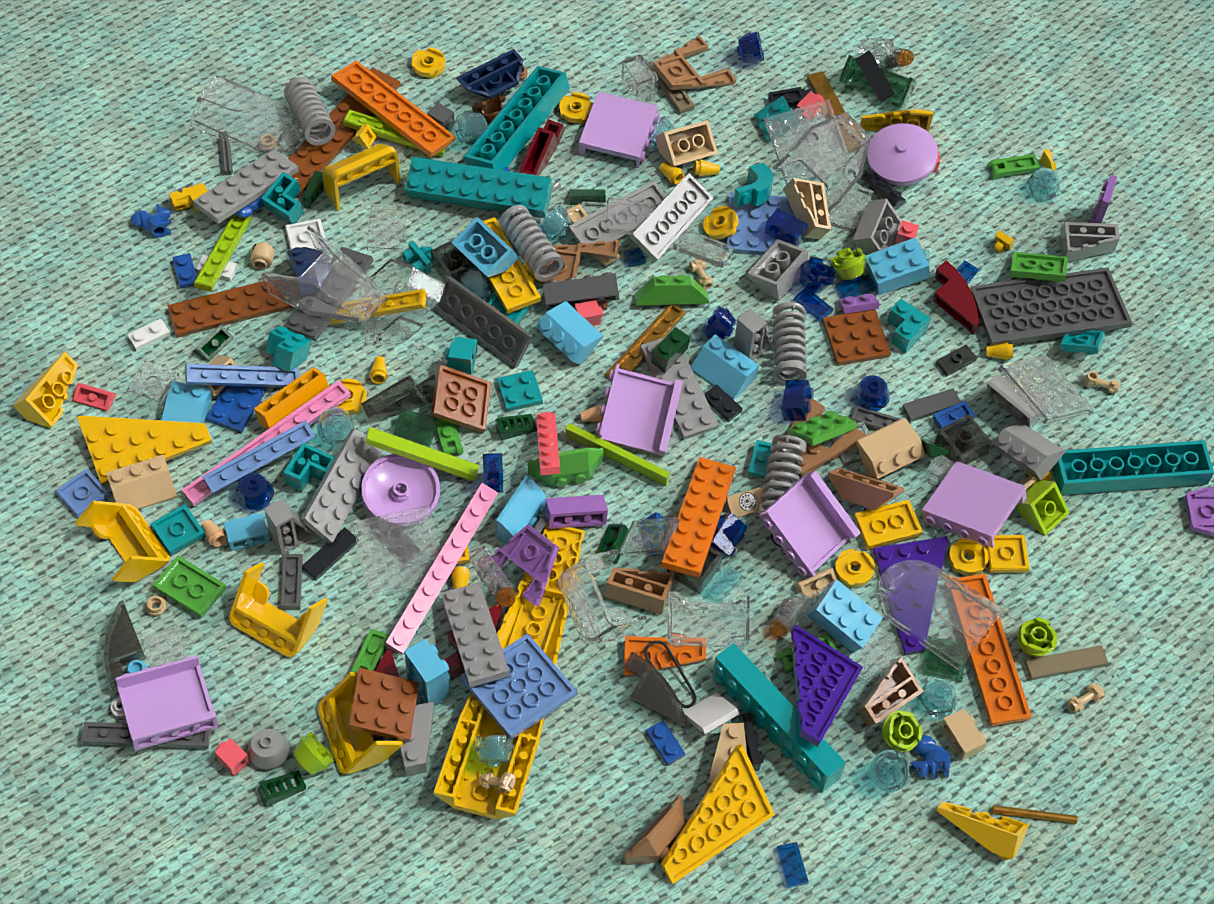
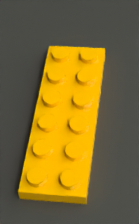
M495 217L482 221L514 251ZM519 259L507 271L487 277L507 314L541 301V296Z

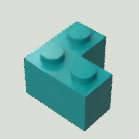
M282 172L261 198L265 208L290 224L296 223L304 213L301 203L294 199L301 191L298 181L287 173Z
M900 299L890 309L887 320L888 323L897 328L894 331L891 343L906 353L927 331L931 318L903 299Z
M278 326L269 332L265 352L274 355L273 366L290 372L307 360L311 340L305 338L302 334L289 331L286 327Z
M455 337L454 342L451 341L450 349H446V367L473 375L478 350L477 339Z
M302 443L283 472L285 484L303 492L312 477L320 481L323 480L335 456Z

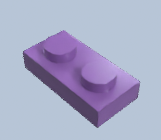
M864 294L858 297L848 296L845 299H839V307L844 314L879 309V301L874 294Z

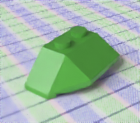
M685 275L652 277L635 293L636 305L709 304L708 292L691 276Z
M581 448L560 452V474L541 476L539 458L535 461L531 460L528 461V474L550 487H564L570 483L581 484L589 480L602 463L604 450L603 448Z

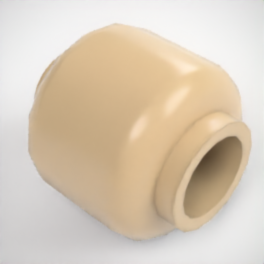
M267 242L256 243L251 248L249 261L256 269L264 270L272 265L275 251Z

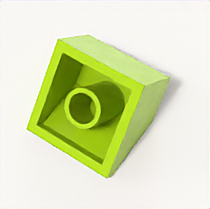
M1038 480L1026 491L1027 499L1023 504L1018 502L1016 505L1021 517L1045 536L1070 513L1054 481Z

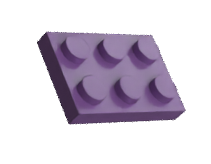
M1110 175L1109 180L1104 181L1101 190L1103 192L1099 194L1093 210L1094 216L1091 217L1090 223H1102L1112 197L1117 176Z

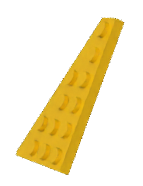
M97 416L77 417L102 485L109 483L107 472L160 455H164L165 461L213 443L205 423Z
M738 744L734 748L661 862V866L670 883L674 884L775 815L742 745Z

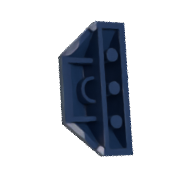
M512 49L456 77V80L466 91L491 99L519 85L523 58L515 49Z
M295 247L290 251H286V261L302 296L321 291L323 284L333 272L324 251L307 247Z

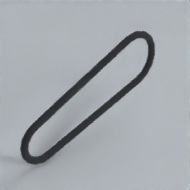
M662 641L650 642L644 650L646 661L677 703L684 708L692 707L696 703L697 696L671 650ZM661 644L666 648L693 694L694 700L691 704L684 705L680 702L647 656L648 648L651 645Z

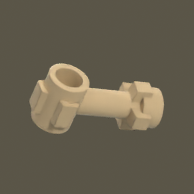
M694 259L689 262L690 272H697L700 277L698 283L705 290L713 286V279L706 275L704 271L706 269L705 260Z
M1090 371L1083 380L1084 385L1088 388H1093L1097 385L1107 388L1108 392L1112 394L1113 392L1117 393L1120 387V383L1117 380L1112 379L1110 382L1100 379L1095 371Z
M1095 682L1090 684L1085 689L1088 693L1078 699L1073 696L1068 702V707L1075 713L1084 709L1083 705L1092 699L1096 703L1101 701L1106 696L1102 687Z
M490 772L480 776L479 784L483 788L489 789L490 786H499L498 790L507 794L512 791L516 782V776L508 772H504L501 778L494 777L495 775Z

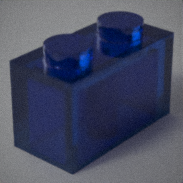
M777 208L766 221L765 233L772 238L798 246L807 234L808 224Z
M809 380L786 381L781 405L784 421L807 420V415L811 412L810 400L814 397V389L810 387Z
M502 453L482 454L484 484L496 492L502 493Z
M732 512L721 515L709 551L719 560L727 557L730 558L736 551V545L744 538V532L748 526Z

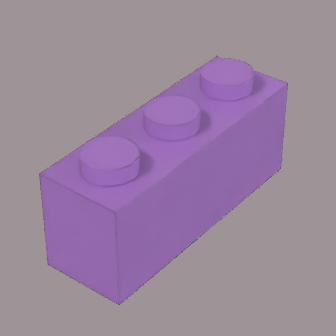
M603 494L546 498L544 514L546 520H548L547 525L549 529L606 525L608 508Z

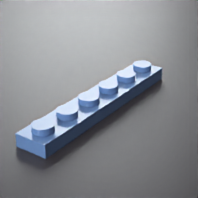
M185 365V383L191 385L284 388L299 377L298 368L287 372L278 367Z
M305 420L207 473L202 478L211 493L214 494L300 447L302 443L315 439V435Z

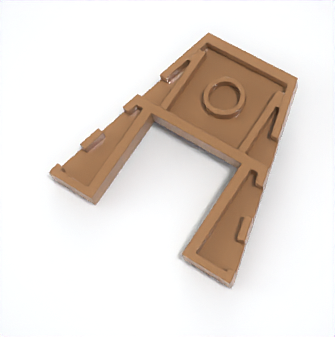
M700 35L696 36L695 40L685 43V46L682 48L678 47L675 49L674 53L667 54L657 60L652 67L670 90L734 85L737 80L728 69L700 77L685 58L705 52L708 49V45Z
M617 239L610 242L597 241V243L589 244L585 242L578 243V245H553L564 261L563 268L552 279L539 281V283L547 284V282L552 280L560 282L565 281L567 278H577L581 254L617 259L620 240ZM551 261L550 263H548L547 265H545V266H543V267H541V268H545V267L549 266L553 261ZM609 302L597 304L598 307L601 306L603 309L607 310Z
M810 397L791 427L795 426L796 423L808 421L811 417L820 416L825 412V406ZM857 428L846 432L829 449L820 443L814 446L807 444L806 452L800 455L803 457L804 462L798 465L802 469L799 475L802 477L808 472L815 471L831 459L833 461L838 458V455L847 450L849 452L856 448V440L866 436V434Z

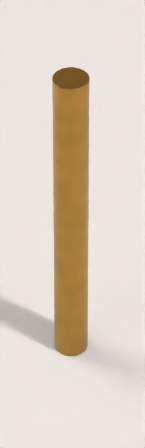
M998 805L992 806V813L1072 824H1077L1078 820L1076 815Z

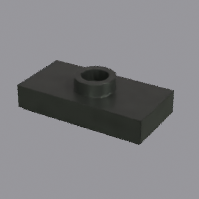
M964 345L938 359L936 364L946 376H949L975 362L977 356L967 345Z

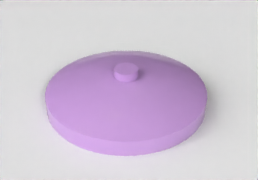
M906 123L894 124L881 129L873 136L867 149V161L871 171L876 173V177L893 185H911L922 181L934 170L938 157L937 144L931 134L919 126Z
M390 454L378 459L367 469L362 481V499L368 512L378 521L393 527H410L423 522L434 512L440 497V483L432 467L396 454Z

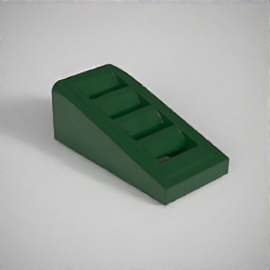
M314 171L305 191L303 200L304 207L307 209L324 191L323 172Z
M532 414L495 419V426L501 441L537 431ZM527 420L529 421V424H530L529 427H527V426H526V423H525V421H527Z
M299 770L259 782L258 793L264 807H267L306 790L307 787ZM293 778L296 782V787L292 785L291 779ZM284 782H286L288 789H285ZM275 786H278L280 792L276 791Z

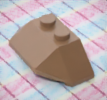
M838 467L828 472L829 479L842 499L849 501L853 505L865 506L868 510H877V508L887 504L904 492V488L857 472L847 471L843 468Z
M678 794L645 833L625 853L624 864L657 863L661 858H665L670 847L674 844L685 826L682 796Z

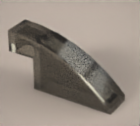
M409 375L362 402L361 405L368 419L397 416L432 403L436 376L432 375L417 384L412 376Z
M123 600L119 601L111 616L104 643L105 668L113 691L118 690L115 678L124 674L122 668L128 666L134 660L142 661L146 659Z
M631 652L624 665L625 670L640 677L637 686L630 696L631 701L686 729L687 721L684 711L670 684L654 666L636 653Z

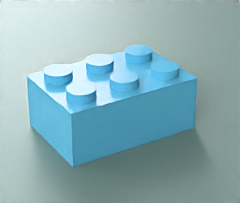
M916 238L865 256L866 269L879 295L930 277L929 264Z
M838 580L831 582L825 587L807 613L809 618L852 653L864 647L883 618Z
M424 639L405 650L408 680L419 682L417 693L424 703L434 702V705L449 697V688H451L449 684L450 676L448 674L449 666L444 659L440 660L434 644H429Z

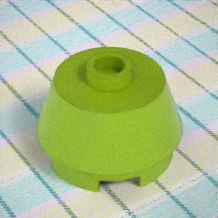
M845 248L837 251V256L830 257V267L841 280L855 279L864 273L865 255L861 248L853 251L850 248Z
M1035 618L1021 624L1018 629L1017 638L1020 648L1030 657L1036 658L1047 655L1057 645V632H1055L1051 623L1046 619Z
M903 710L892 712L881 727V737L885 744L899 752L912 750L921 741L923 734L922 725L918 724L914 717L915 715Z
M312 732L305 737H301L293 754L297 759V765L303 771L306 770L311 775L329 769V765L334 762V757L328 748L317 740L318 737Z

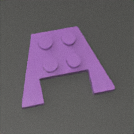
M1214 486L1186 493L1184 499L1190 530L1214 537Z
M526 525L509 539L510 542L494 551L495 554L489 559L483 560L482 564L495 574L499 573L508 558L534 578L522 596L533 605L539 607L559 547L535 528Z

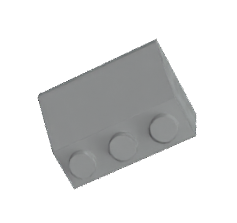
M887 198L869 201L852 240L857 248L862 249L863 254L868 255L895 244L902 220Z
M777 239L747 272V276L765 295L780 300L810 266L808 251Z
M1002 373L987 382V396L995 402L996 397L999 401L997 404L1020 423L1032 429L1045 415L1044 404L1038 399L1034 400L1025 388L1018 387L1012 377H1006Z
M1023 423L1004 428L992 442L998 453L1031 475L1036 476L1040 481L1065 453L1064 449Z

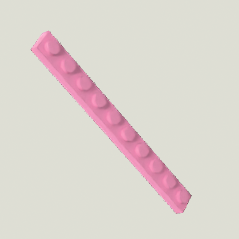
M338 380L183 488V494L193 506H196L212 495L202 478L204 475L305 420L310 426L350 398L351 393Z
M484 483L480 484L384 645L400 655L404 653L498 495V492Z

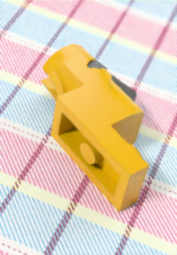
M202 182L196 185L188 184L168 193L175 211L192 206L195 212L198 213L200 210L194 207L193 201L208 191Z

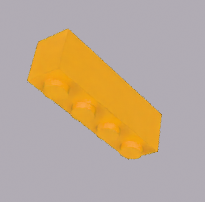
M312 367L255 407L254 411L260 425L268 430L327 389L329 384L325 374Z

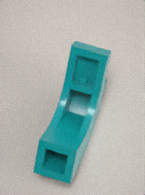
M764 163L749 166L747 182L750 185L735 189L733 204L736 207L750 203L759 206L765 203L771 196L773 184L771 169Z

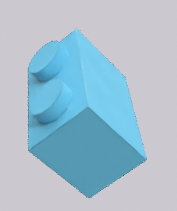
M254 513L247 517L234 518L224 522L231 552L270 542L263 513Z

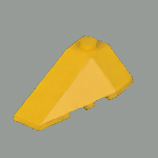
M912 108L861 116L859 129L880 131L890 125L906 123L919 126L929 133L933 111Z
M63 352L19 397L13 407L26 420L52 428L63 414L64 409L61 407L63 401L68 398L69 394L66 392L68 385L73 382L78 367L77 363L66 352Z
M944 801L936 810L990 852L997 854L999 858L1004 860H1012L1018 854L1029 824L1002 816L1001 820L995 819L990 816L989 812L971 813L972 810L968 807Z

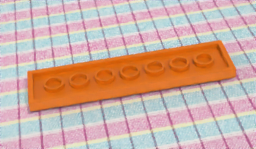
M357 60L331 75L332 82L430 158L455 142L456 136Z
M699 457L661 563L662 568L700 578L736 471L735 466Z
M986 574L947 579V588L990 726L1030 720L1032 716Z

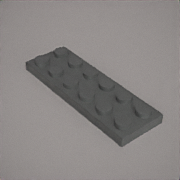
M341 247L330 262L333 272L323 284L321 291L307 294L284 327L291 332L304 335L305 338L317 341L374 262L373 257Z
M451 276L445 277L431 308L468 335L477 339L479 343L512 367H518L533 335Z

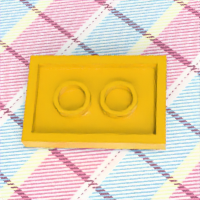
M909 500L881 506L877 510H865L854 514V519L867 550L919 537L923 534V530Z

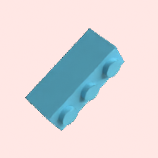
M478 217L451 242L487 277L507 271L519 259L515 252Z
M566 301L547 311L535 325L572 362L580 365L604 337Z
M714 335L702 347L691 366L693 372L711 385L715 386L717 384L733 400L757 377L759 368L757 363L717 335Z
M525 476L496 520L497 539L506 544L510 542V538L526 525L534 528L538 522V516L544 514L546 494L530 477Z

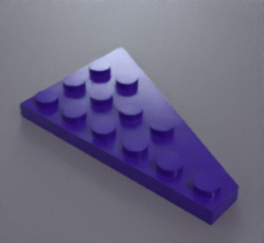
M947 536L873 549L904 655L923 653L925 651L948 543Z
M795 624L791 631L799 736L818 747L863 666Z

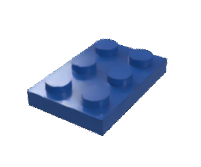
M225 386L209 412L207 421L242 434L255 412L254 408L259 405L268 390L267 387Z

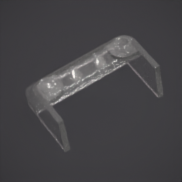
M392 258L389 259L361 285L359 299L363 300L404 292V279L415 270V267ZM399 313L362 319L365 342L372 346L404 343L423 328V324L399 316Z
M618 549L589 555L563 571L558 578V585L579 637L586 644H596L636 634L647 620L646 616L628 620L624 611L620 608L607 609L593 575L599 574L603 569L610 568L619 553Z

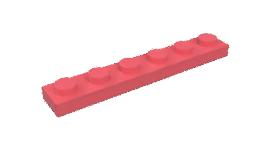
M555 412L536 414L541 476L560 474Z

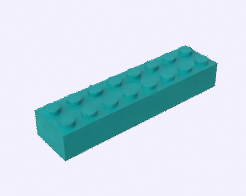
M537 66L464 155L466 164L504 170L508 167L536 132L537 128L541 126L570 89L566 72Z
M412 157L405 191L410 198L505 212L515 205H523L528 209L532 217L545 219L547 218L553 190L551 177Z
M1205 440L1065 450L1062 457L1052 467L1056 485L1061 495L1208 485L1214 475Z
M735 643L715 657L712 674L716 683L722 684L726 688L729 697L736 699L740 703V708L744 713H752L755 725L760 729H764L769 740L773 744L776 743L781 748L782 754L795 763L796 769L809 778L813 788L819 789L823 793L841 778L846 762L824 738L817 747L799 736L797 709Z

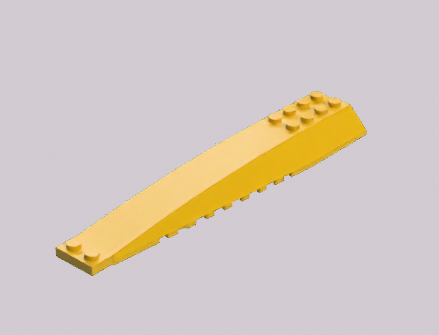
M546 523L543 535L556 544L559 549L541 603L537 607L522 596L534 579L525 571L523 579L518 585L517 592L510 603V608L507 614H505L501 628L497 632L501 648L504 649L528 633L556 665L585 531L571 527L549 529ZM471 693L455 728L434 789V795L454 809L496 820L516 816L538 748L544 718L510 740ZM488 772L493 773L494 777L501 778L504 772H508L516 776V782L512 791L507 794L498 790L499 786H490L489 789L483 788L479 784V778L482 774H487Z

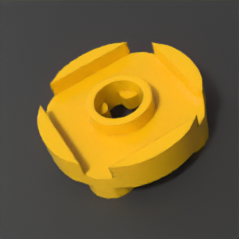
M429 47L423 51L420 49L412 56V70L419 76L434 79L445 70L444 54L436 48Z
M574 92L571 93V96L567 97L565 95L559 103L560 116L568 122L584 124L587 122L593 102L583 93Z
M728 206L716 207L711 211L712 214L709 217L706 216L704 218L703 228L712 240L723 239L736 233L739 218L736 212Z
M343 379L341 383L351 393L352 398L347 399L333 410L341 414H358L366 405L367 391L359 381Z
M964 538L957 540L951 546L948 553V560L952 570L966 576L982 573L989 559L985 546L982 547L978 542ZM968 553L973 559L967 560L964 556Z
M848 549L840 553L837 558L835 574L849 588L864 586L873 577L874 561L864 551L859 552L855 551L856 549ZM851 565L858 566V571L851 570Z

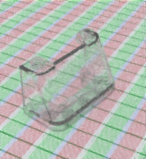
M679 592L668 593L667 642L672 646L729 647L735 643L740 650L748 646L750 596L739 595V600L733 602V599H728V603L688 601V597H684L683 600L679 598Z

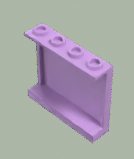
M598 91L579 140L578 153L585 155L587 149L635 160L637 161L636 167L639 168L640 163L644 162L646 157L645 149H649L651 142L649 138L654 135V124H658L659 121L658 106Z
M617 364L615 370L611 369L609 380L612 382L611 386L606 388L604 398L608 399L606 405L602 404L600 415L603 416L602 423L598 422L595 433L599 434V438L611 444L664 457L667 452L683 381L676 379L675 382L650 377L620 369V364Z
M956 461L923 507L924 522L928 525L939 527L946 532L960 535L964 539L978 542L982 546L994 548V537L1017 503L1023 504L1027 499L1026 486Z
M816 471L803 475L759 515L762 519V524L773 534L775 542L781 545L786 557L795 564L797 572L805 578L815 576L814 571L849 539L856 538L861 533Z
M198 656L186 657L172 663L167 662L161 666L145 668L142 671L131 674L126 673L115 678L135 751L218 728L217 716L210 701Z

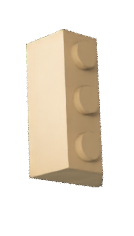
M708 120L654 136L659 153L672 167L718 154Z
M906 418L895 421L856 440L866 474L877 479L926 456L920 437Z
M164 455L106 473L116 503L130 504L140 510L177 498Z

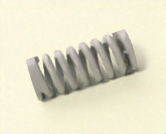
M302 77L295 78L287 83L284 89V97L306 140L312 145L328 143L335 134V126L313 83L309 79Z
M515 205L507 209L499 219V226L529 267L534 277L538 281H547L555 277L562 270L564 261L555 248L551 246V242L542 233V229L533 220L528 209L523 205ZM551 261H553L549 266H547V267H545V268H541V267L547 265L548 263H550Z
M784 302L776 305L772 310L773 378L782 385H798L807 378L805 308L795 302ZM786 309H791V310H792V311L782 312L783 310H786ZM798 376H800V377L797 378V379H787V377H798Z
M776 435L773 437L770 449L771 455L768 458L769 465L766 468L767 474L764 478L765 484L762 487L763 494L760 497L762 503H760L757 512L758 517L800 479L797 474H800L802 469L798 465L804 462L803 457L800 455L806 452L807 447L804 440L790 435ZM786 440V443H780L779 441Z

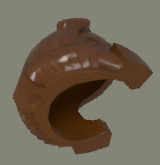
M505 95L493 97L486 102L474 103L472 111L475 113L476 119L481 122V126L488 127L503 109L502 103L506 100Z

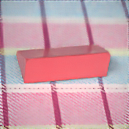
M77 383L72 401L109 411L117 393Z

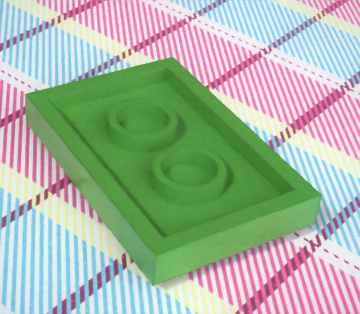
M1014 252L1010 277L1065 282L1068 257Z
M827 411L818 417H811L808 421L796 423L795 426L788 428V435L800 438L807 444L814 446L854 430L857 426L856 421L849 419L847 416L839 415L834 411Z
M179 555L153 584L154 589L200 618L206 614L227 589L226 584Z

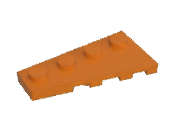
M625 636L624 677L654 671L644 656L646 646L652 641L664 642L671 650L679 666L704 662L706 660V639ZM653 644L648 648L647 656L657 671L676 667L663 645Z

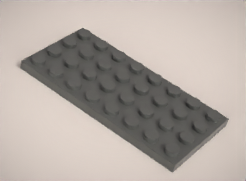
M1109 268L1066 273L1065 282L1028 278L970 287L990 346L1007 342L1008 344L1064 337L1066 334H1069V336L1079 335L1091 330L1107 331L1129 328L1132 325L1131 318Z

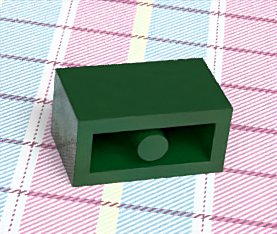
M674 327L653 350L651 363L666 373L688 349L690 336Z

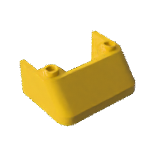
M376 144L360 153L326 166L322 173L324 191L336 209H341L338 187L383 167H386L396 183L399 184L398 153L391 146Z
M92 501L75 522L76 526L91 527L94 535L100 539H110L125 561L112 577L113 581L138 582L164 567L170 560V555L141 513L130 504Z
M261 562L244 571L229 614V620L234 627L286 657H293L301 651L318 628L328 599L324 598L310 606L300 616L299 620L267 602L270 594L269 589L259 581L264 567V563Z
M349 672L318 705L319 717L338 769L343 774H352L385 762L403 745L402 741L373 742L370 733L347 728L356 672Z

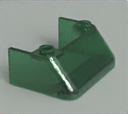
M848 55L839 81L845 84L844 88L852 91L856 88L876 96L857 64L856 58ZM881 68L895 92V95L887 100L892 102L891 105L898 108L906 106L917 81L911 77L907 78Z

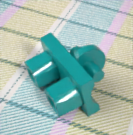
M413 240L408 242L409 248L402 252V258L406 263L415 259L416 262L411 264V268L416 275L424 271L426 274L431 273L432 271L429 267L434 260V249L432 247L425 248L424 246L419 248Z

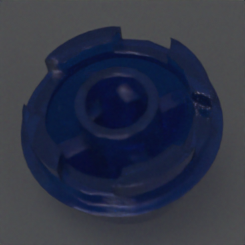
M749 31L738 38L739 46H737V52L744 63L758 64V62L764 61V51L762 52V41L759 32Z
M810 257L808 261L803 262L800 270L799 280L801 285L814 293H820L834 282L835 276L833 266L831 265L829 268L826 264L822 263L823 259L818 257Z
M718 305L701 331L708 339H711L714 335L724 339L726 336L729 337L734 331L733 325L736 319L727 307L724 308Z
M870 375L856 384L853 389V398L856 405L866 410L878 412L889 403L890 392L886 382L881 377Z
M249 473L243 476L235 489V499L245 510L261 511L270 504L274 496L273 485L258 473Z

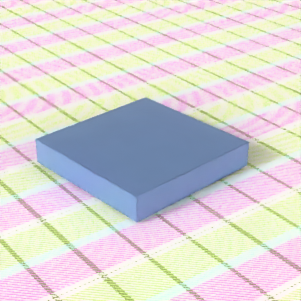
M85 469L55 490L57 496L77 518L81 516L92 501L104 502L111 497L106 488L88 469Z

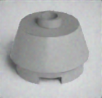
M263 729L257 732L251 739L247 752L250 761L258 768L264 770L280 767L286 761L290 746L287 738L282 733L273 729Z

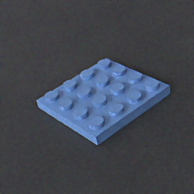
M730 192L729 207L736 212L739 222L736 233L733 236H727V252L764 255L777 239L799 247V223L787 197L771 195L765 203L759 206L750 203L736 207L733 204L735 192Z
M528 633L502 649L510 672L509 677L470 687L466 673L461 676V681L510 740L578 695V691Z

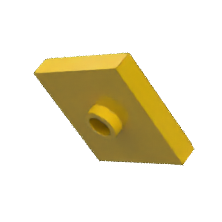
M996 535L994 537V548L986 546L989 555V573L1029 572L1025 535Z

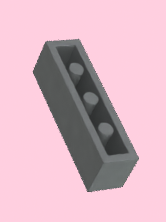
M606 272L600 276L586 275L580 279L567 278L565 281L560 282L552 280L547 282V284H543L547 311L565 301L572 307H575V304L596 300L597 303L620 300L616 273Z

